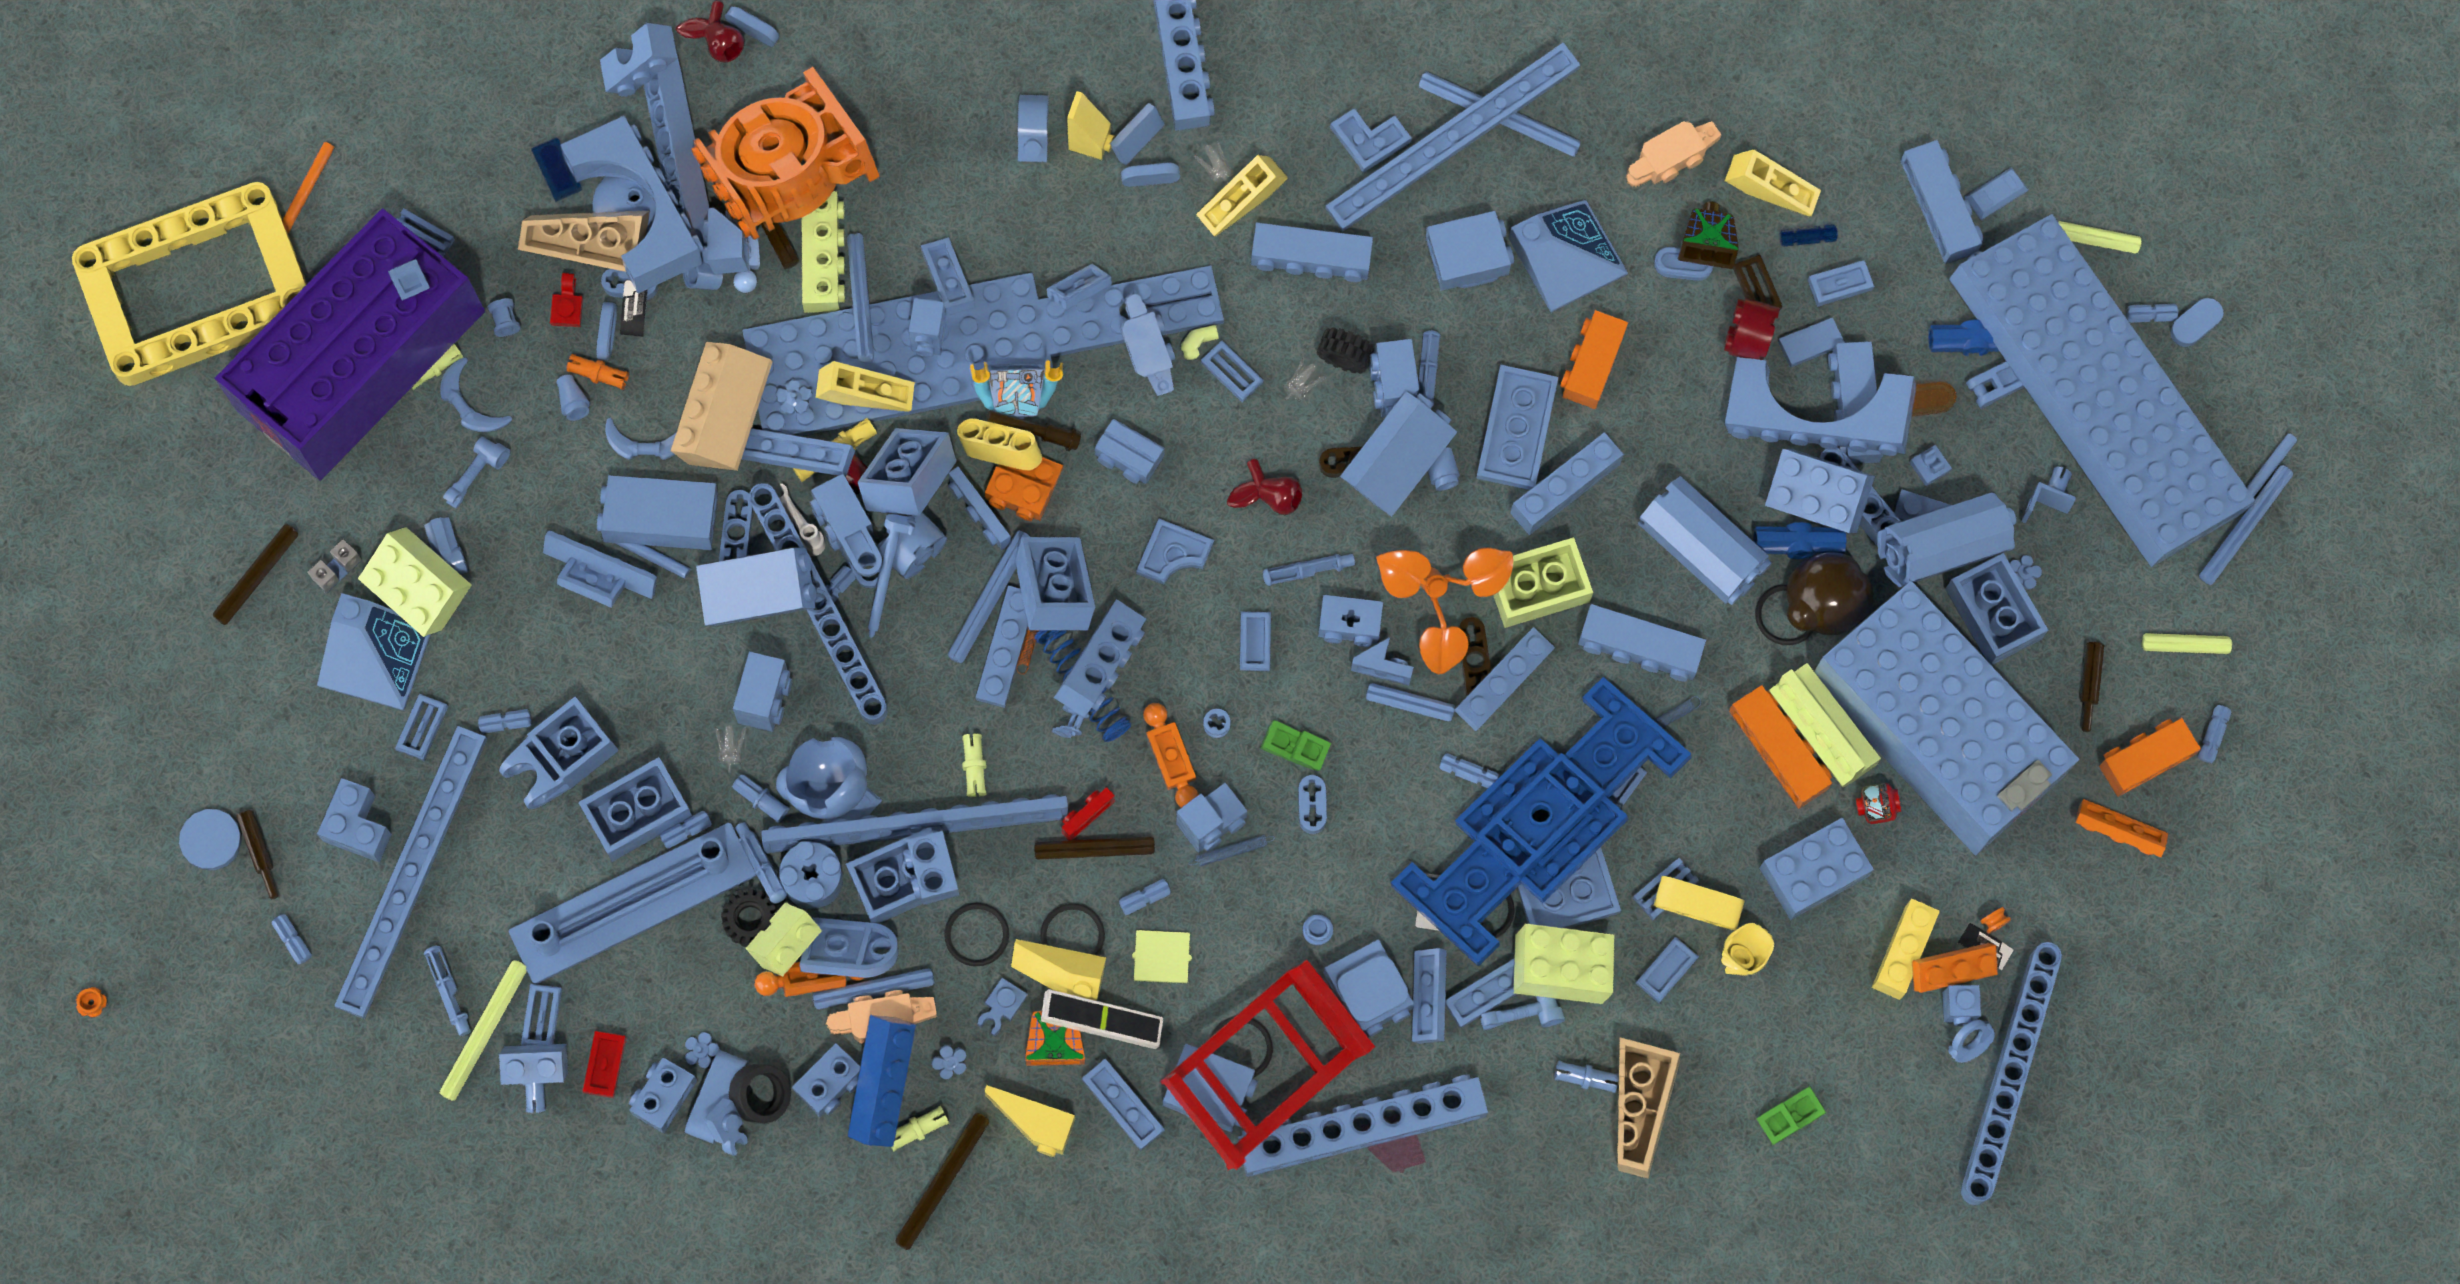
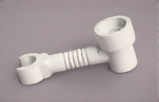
M780 484L784 494L779 499L790 520L800 532V539L804 547L807 548V553L810 556L821 554L826 546L822 533L818 531L815 525L807 523L791 501L787 487L784 484Z

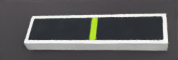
M1048 989L1044 996L1041 1022L1157 1049L1160 1045L1163 1017Z

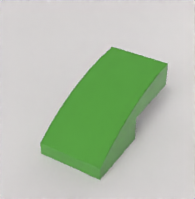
M1273 720L1269 725L1260 749L1301 766L1320 771L1331 743L1309 732H1299Z
M1809 1086L1784 1103H1780L1761 1115L1757 1120L1771 1143L1775 1145L1827 1112Z

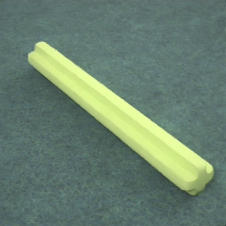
M513 960L444 1082L440 1090V1094L443 1097L452 1101L456 1100L527 972L526 966L523 963Z

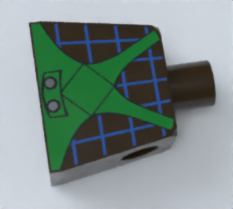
M1706 202L1703 205V209L1695 208L1692 210L1678 255V261L1733 270L1739 251L1734 216L1729 213L1720 212V205L1718 203Z

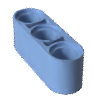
M722 1050L717 1052L685 1128L686 1134L712 1144L716 1143L704 1118L723 1098L729 1099V1087L734 1075L744 1066H747L749 1061Z

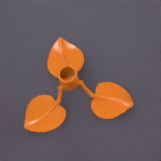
M1480 548L1467 556L1463 564V573L1468 578L1466 580L1451 577L1449 574L1443 576L1438 569L1431 567L1429 560L1423 554L1417 551L1396 550L1380 554L1376 557L1382 583L1391 595L1398 598L1410 597L1416 594L1421 586L1427 595L1430 596L1441 628L1428 627L1425 629L1420 638L1419 648L1426 666L1438 675L1444 674L1456 666L1465 657L1468 650V639L1464 631L1457 626L1446 628V621L1438 602V597L1445 594L1449 582L1464 586L1471 584L1472 591L1479 597L1492 596L1506 585L1513 569L1512 552L1495 548Z

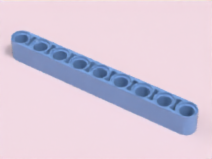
M677 56V59L668 65L665 70L651 78L650 82L645 83L644 89L661 172L666 181L664 187L666 191L672 190L679 205L676 207L678 213L684 212L690 223L691 229H688L691 236L696 234L702 247L707 246V238L704 234L703 223L704 220H708L709 204L700 169L701 165L697 162L691 151L695 147L693 142L695 136ZM702 251L700 252L702 264L682 273L684 283L690 289L717 290L722 284L723 274L713 273L710 265L705 264Z
M765 483L755 485L750 491L749 499L774 550H785L788 546L805 548L773 487ZM762 494H768L772 497L770 503L765 506L756 503L757 498ZM775 520L785 522L784 529L778 532L770 530V525ZM812 562L810 573L813 575L811 581L816 589V598L825 599L826 605L821 610L808 609L806 611L861 717L869 724H879L887 717L888 709L885 700ZM837 624L840 626V631L835 636H827L824 633L826 626ZM843 650H850L854 653V657L850 662L843 663L838 660L839 653ZM864 676L867 678L868 683L862 689H855L851 685L854 678ZM872 702L879 703L882 706L881 711L874 716L868 715L865 712L867 705Z
M2044 942L2037 946L2031 952L1961 1187L1963 1199L1971 1205L1984 1203L1992 1196L2061 963V951L2057 945L2051 942ZM2039 952L2049 954L2052 960L2051 965L2041 963L2038 957ZM2030 981L2040 982L2043 986V993L2033 992L2030 987ZM2022 1009L2031 1010L2034 1013L2035 1021H2025L2022 1017ZM2016 1037L2023 1039L2026 1042V1051L2017 1050L2014 1047L2013 1039ZM2005 1067L2015 1068L2018 1072V1079H2009L2005 1075ZM1998 1095L2007 1097L2010 1103L2009 1109H2002L1997 1105L1996 1097ZM1989 1124H1995L2000 1128V1138L1990 1136L1988 1133ZM1981 1153L1990 1155L1993 1161L1992 1167L1987 1168L1980 1163L1979 1155ZM1977 1182L1983 1186V1197H1977L1971 1192V1183Z

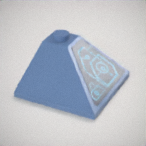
M1586 200L1537 214L1511 227L1509 241L1550 312L1628 275L1626 268Z
M341 593L331 621L317 686L404 711L430 635L423 637L394 610L368 600Z

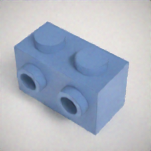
M835 1043L792 1086V1089L819 1117L824 1113L830 1115L841 1104L839 1098L846 1091L852 1093L856 1090L860 1066Z
M663 1057L659 1063L654 1062L646 1075V1078L649 1080L642 1090L638 1088L635 1091L629 1104L632 1106L630 1108L632 1115L660 1132L665 1133L696 1084L697 1079L694 1075Z

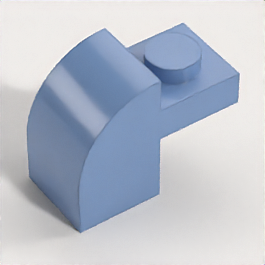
M1019 95L1018 161L1047 162L1049 95Z

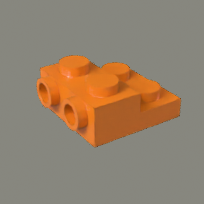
M1043 457L1039 466L1032 470H1021L999 464L998 467L996 466L986 488L985 499L989 501V505L996 509L1005 510V508L1016 511V515L1024 520L1032 521L1034 518L1041 521L1062 473L1063 465Z

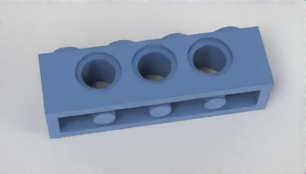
M1116 599L1101 620L1054 698L1082 717H1085L1091 708L1097 711L1106 697L1102 691L1105 687L1110 689L1119 676L1115 672L1118 666L1123 668L1132 655L1128 651L1130 645L1136 647L1145 632L1141 630V627L1146 618Z

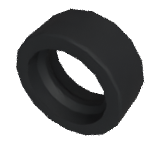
M754 1063L744 1066L734 1075L730 1083L728 1096L729 1100L733 1101L743 1120L767 1124L779 1119L787 1110L791 1099V1087L784 1072L777 1067ZM758 1075L768 1077L772 1082L774 1091L769 1107L762 1112L753 1111L749 1107L746 1098L749 1083Z

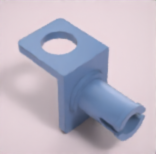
M2055 467L2048 485L2041 482L2038 483L2031 495L2021 522L2026 523L2036 501L2068 514L2076 500L2074 496L2064 493L2072 476L2068 469L2065 470L2064 475L2060 478L2064 467Z

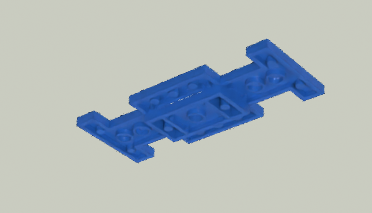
M1604 677L1582 697L1583 702L1602 719L1565 755L1562 753L1559 755L1540 738L1455 820L1456 825L1475 841L1435 881L1431 880L1411 862L1391 882V887L1477 966L1481 965L1500 946L1499 941L1480 924L1520 884L1544 903L1628 821V815L1608 799L1648 759L1671 779L1692 758L1691 753ZM1540 809L1546 810L1550 816L1544 822H1537L1532 818L1535 811Z

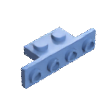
M552 531L546 533L543 553L567 563L558 576L557 585L611 608L624 588L647 598H653L657 580L656 575L625 563L618 558H613L599 552L590 546L573 541L564 535Z

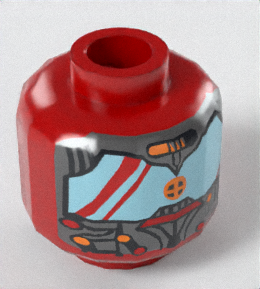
M1889 783L1865 786L1861 790V797L1856 798L1858 815H1865V819L1869 824L1893 821L1896 819L1897 813L1901 812L1898 789H1893Z

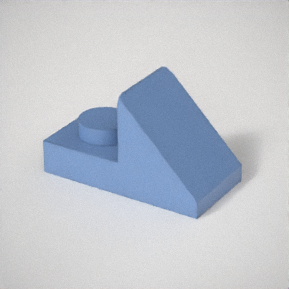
M1390 638L1353 658L1351 671L1405 685L1410 684L1413 667L1408 666V662L1397 658H1392L1390 661L1385 660Z

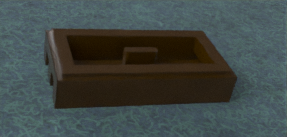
M1761 255L1735 263L1733 270L1745 298L1755 300L1742 270L1744 267L1759 301L1768 304L1751 266L1756 263L1773 302L1770 305L1779 307L1780 310L1783 308Z

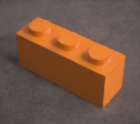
M1595 310L1592 319H1585L1580 333L1585 338L1582 345H1575L1570 359L1575 364L1572 372L1569 370L1565 371L1560 387L1565 388L1563 398L1596 410L1626 332L1628 322Z
M2182 718L2175 722L2168 719L2155 727L2157 732L2149 736L2144 732L2129 741L2131 746L2123 750L2118 746L2103 755L2105 760L2099 767L2117 797L2190 759L2201 750Z

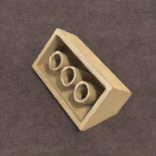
M706 342L671 452L689 465L738 471L773 361L731 344Z

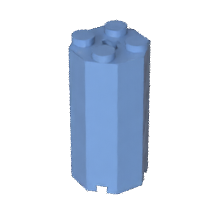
M1679 476L1666 487L1668 491L1662 495L1659 494L1640 516L1638 525L1725 604L1733 605L1741 596L1744 597L1755 585L1753 581L1758 575L1764 574L1772 562L1768 559L1769 555L1686 480Z
M1991 492L1886 527L1878 532V554L1880 560L1886 558L1889 565L1883 567L1886 575L1900 588L1910 581L1915 583L2013 550L2015 548L2013 525L2016 524V516L2011 508H2006V505L1997 495Z

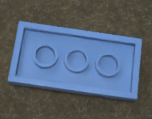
M1500 365L1476 479L1528 490L1536 486L1558 377Z

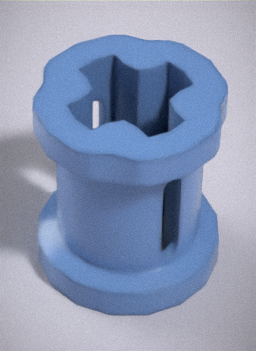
M500 299L488 305L489 312L494 318L496 326L494 334L496 336L512 335L521 329L520 323L515 320L512 299Z

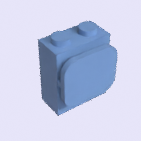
M1496 211L1427 227L1425 238L1441 291L1455 287L1469 288L1490 283L1501 276L1509 275L1511 264L1514 263L1513 252L1510 246L1506 247L1503 239V237H1506L1505 225L1502 219L1498 220Z
M1379 939L1324 968L1323 973L1334 994L1368 1038L1381 1032L1384 1029L1382 1025L1390 1020L1398 1023L1411 1015L1409 1010L1413 1008L1414 1003L1408 994L1407 986L1393 961L1386 954Z
M1185 1044L1177 1066L1198 1048ZM1211 1054L1204 1062L1246 1114L1247 1109L1242 1108L1246 1096L1252 1098L1258 1080L1253 1079L1255 1070ZM1196 1068L1183 1078V1081L1221 1129L1232 1133L1235 1125L1241 1127ZM1167 1089L1163 1099V1106L1185 1114L1190 1118Z

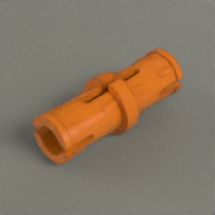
M571 354L569 359L572 362L567 363V372L590 378L591 382L596 384L602 382L624 390L626 386L624 381H628L629 372L607 366L601 360L595 362L576 354Z

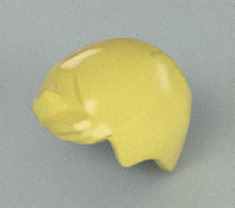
M1755 923L1745 924L1732 932L1724 943L1721 959L1723 965L1726 966V974L1747 976L1762 970L1773 952L1774 940L1771 934Z

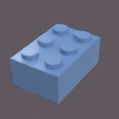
M895 428L858 481L866 511L920 516L956 463L949 433Z
M1783 449L1765 506L1847 533H1857L1875 476L1794 449Z
M1022 537L1015 558V564L1029 630H1088L1095 610V604L1080 537Z
M2004 553L1951 579L1945 588L1990 665L2042 640L2048 632V628Z
M659 757L578 802L612 862L692 816Z
M1843 818L1764 860L1759 868L1790 920L1868 878L1874 870Z
M931 827L846 863L848 873L871 923L879 924L923 904L921 896L915 898L911 879H915L916 875L914 867L907 868L903 850L909 849L908 839L933 833ZM923 848L919 851L918 857L921 860H929L934 856L935 852L931 848ZM931 877L926 881L925 886L931 890L938 889L942 885V880L938 877Z

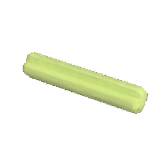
M2062 221L2058 222L2073 242L2130 253H2138L2141 247V237Z
M2145 633L2142 637V648L2145 651L2229 654L2232 649V640L2228 636Z

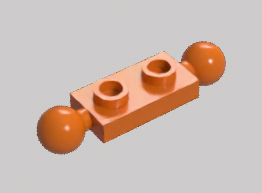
M1151 703L1144 709L1143 717L1148 725L1154 727V730L1146 732L1167 790L1177 787L1175 800L1177 805L1182 808L1199 795L1197 789L1188 784L1196 780V775L1176 723L1173 722L1166 725V708L1160 703Z
M796 962L783 977L766 971L756 977L754 984L756 991L763 996H771L777 992L778 988L783 987L785 997L845 987L846 976L801 972L800 962ZM848 976L850 979L855 980V981H859V980H863V979H864V978H861V977H850V976Z

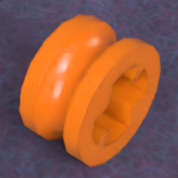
M2004 907L1997 909L1980 921L1981 924L1987 925L1988 929L1986 932L1988 934L1993 933L2012 920L2004 915Z

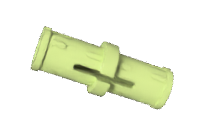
M453 344L419 381L413 385L412 389H416V387L435 375L437 377L442 374L441 371L462 359L463 356L457 346Z
M970 734L962 737L965 761L962 763V767L966 771L967 796L976 797L975 785H977L979 796H985L984 769L987 767L982 754V735L973 734L972 746V738H970Z
M938 1106V1108L917 1119L914 1116L909 1119V1123L897 1128L895 1139L901 1138L894 1141V1146L891 1147L893 1152L916 1139L921 1141L925 1139L924 1135L944 1125H948L949 1122L946 1115L935 1121L933 1120L944 1114L942 1107Z

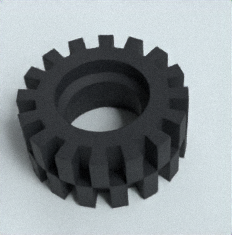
M1331 327V329L1327 328L1324 331L1316 353L1327 364H1333V367H1340L1346 372L1349 370L1351 373L1356 374L1358 372L1361 374L1367 370L1371 360L1370 354L1374 352V346L1369 344L1370 342L1367 339L1363 340L1362 336L1353 335L1354 332H1345L1344 329L1339 328L1337 330Z
M748 889V892H743V890L737 891L738 895L736 896L732 894L729 897L730 901L728 903L725 902L723 906L724 911L721 912L722 925L726 934L734 943H739L743 947H747L761 930L766 931L772 924L769 920L777 912L769 896L766 897L759 890L754 892L753 889ZM753 907L761 912V923L754 929H744L738 923V916L745 908Z

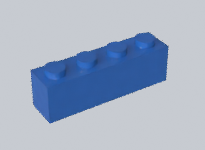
M870 1015L847 1137L866 1145L894 1146L916 1029L915 1024L897 1017Z

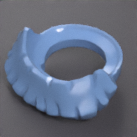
M1974 1020L1961 1028L1956 1034L1952 1045L1949 1046V1054L1952 1055V1058L1957 1062L1963 1063L1975 1059V1057L1982 1054L1995 1037L1990 1022ZM1979 1029L1974 1040L1967 1046H1963L1965 1038L1971 1032Z

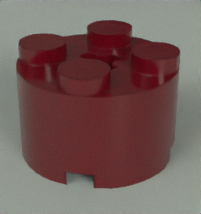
M1749 298L1744 300L1738 299L1732 322L1736 326H1729L1724 351H1728V355L1764 360L1774 334L1775 326L1773 324L1775 318H1778L1780 308Z

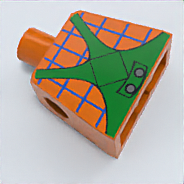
M1042 1011L1033 1012L1025 1056L1026 1066L1084 1065L1085 1056L1080 1031L1041 1022Z

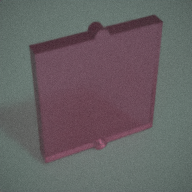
M1399 1114L1391 1117L1383 1116L1384 1120L1389 1124H1395L1400 1121ZM1370 1123L1362 1125V1131H1367L1370 1128ZM1417 1134L1368 1147V1150L1393 1173L1397 1171L1404 1173L1406 1168L1426 1163Z

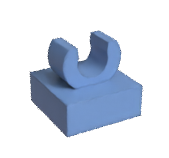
M416 259L388 271L402 300L430 288Z
M1936 445L1912 458L1909 462L1925 486H1928L1952 470Z

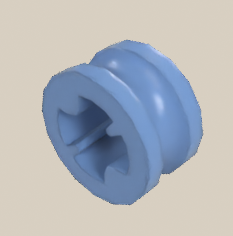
M1212 709L1206 713L1203 727L1209 736L1220 738L1228 733L1231 720L1226 711ZM1216 716L1218 720L1224 719L1225 723H1222L1221 730H1218L1216 727L1210 728L1209 724H1212V717Z

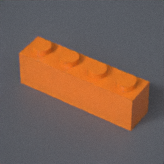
M1763 685L1733 703L1729 712L1795 805L1800 809L1830 788L1832 776L1824 764H1818L1813 757V748L1806 739L1801 740L1795 731L1797 728L1787 714L1783 715L1778 708L1779 704L1769 690L1766 691Z

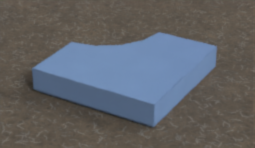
M1159 518L1136 570V574L1164 585L1169 576L1179 569L1188 567L1203 569L1214 540Z

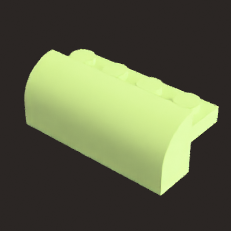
M1808 663L1795 672L1792 669L1782 675L1778 684L1769 689L1771 695L1842 787L1854 782L1878 764L1881 759Z

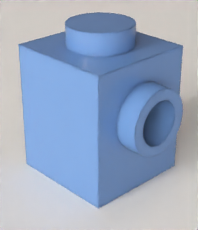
M1979 985L1948 986L1942 992L1944 1022H1954V1026H1965L1981 1016Z

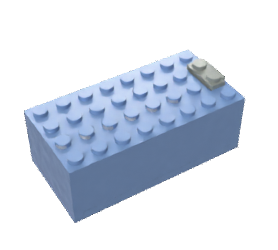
M1912 581L1907 583L1824 655L1814 671L1863 736L1975 856L2059 783L2079 761V758Z

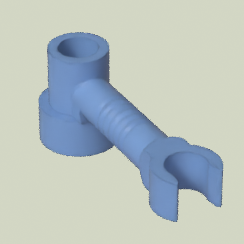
M481 437L474 446V452L478 455L459 481L454 483L444 494L443 498L447 500L446 503L457 508L480 470L486 464L497 470L502 468L510 456V449L500 443L495 444L487 438Z
M1536 996V1003L1515 1009L1487 1012L1481 1014L1482 1018L1480 1020L1483 1030H1488L1528 1016L1537 1015L1541 1027L1560 1024L1565 1021L1562 1008L1557 1005L1556 998Z

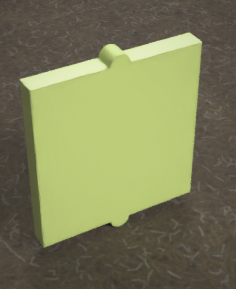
M1136 930L1135 952L1132 953V957L1135 959L1134 981L1188 983V962L1192 960V956L1189 955L1190 933Z

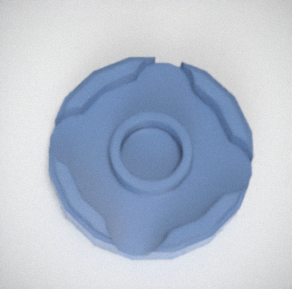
M205 809L194 813L185 821L179 837V845L184 857L193 866L207 870H218L229 865L237 857L242 843L239 825L229 814L218 809Z

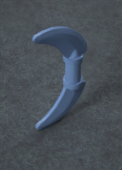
M467 358L459 359L453 363L443 375L440 392L442 400L449 401L460 413L461 425L478 432L495 431L508 425L512 421L511 416L500 418L488 417L475 412L473 408L468 406L459 391V377L467 363Z
M611 418L607 419L605 430L607 440L612 449L620 456L630 460L638 455H655L665 460L675 455L671 452L676 433L662 442L638 443V441H631L620 434Z

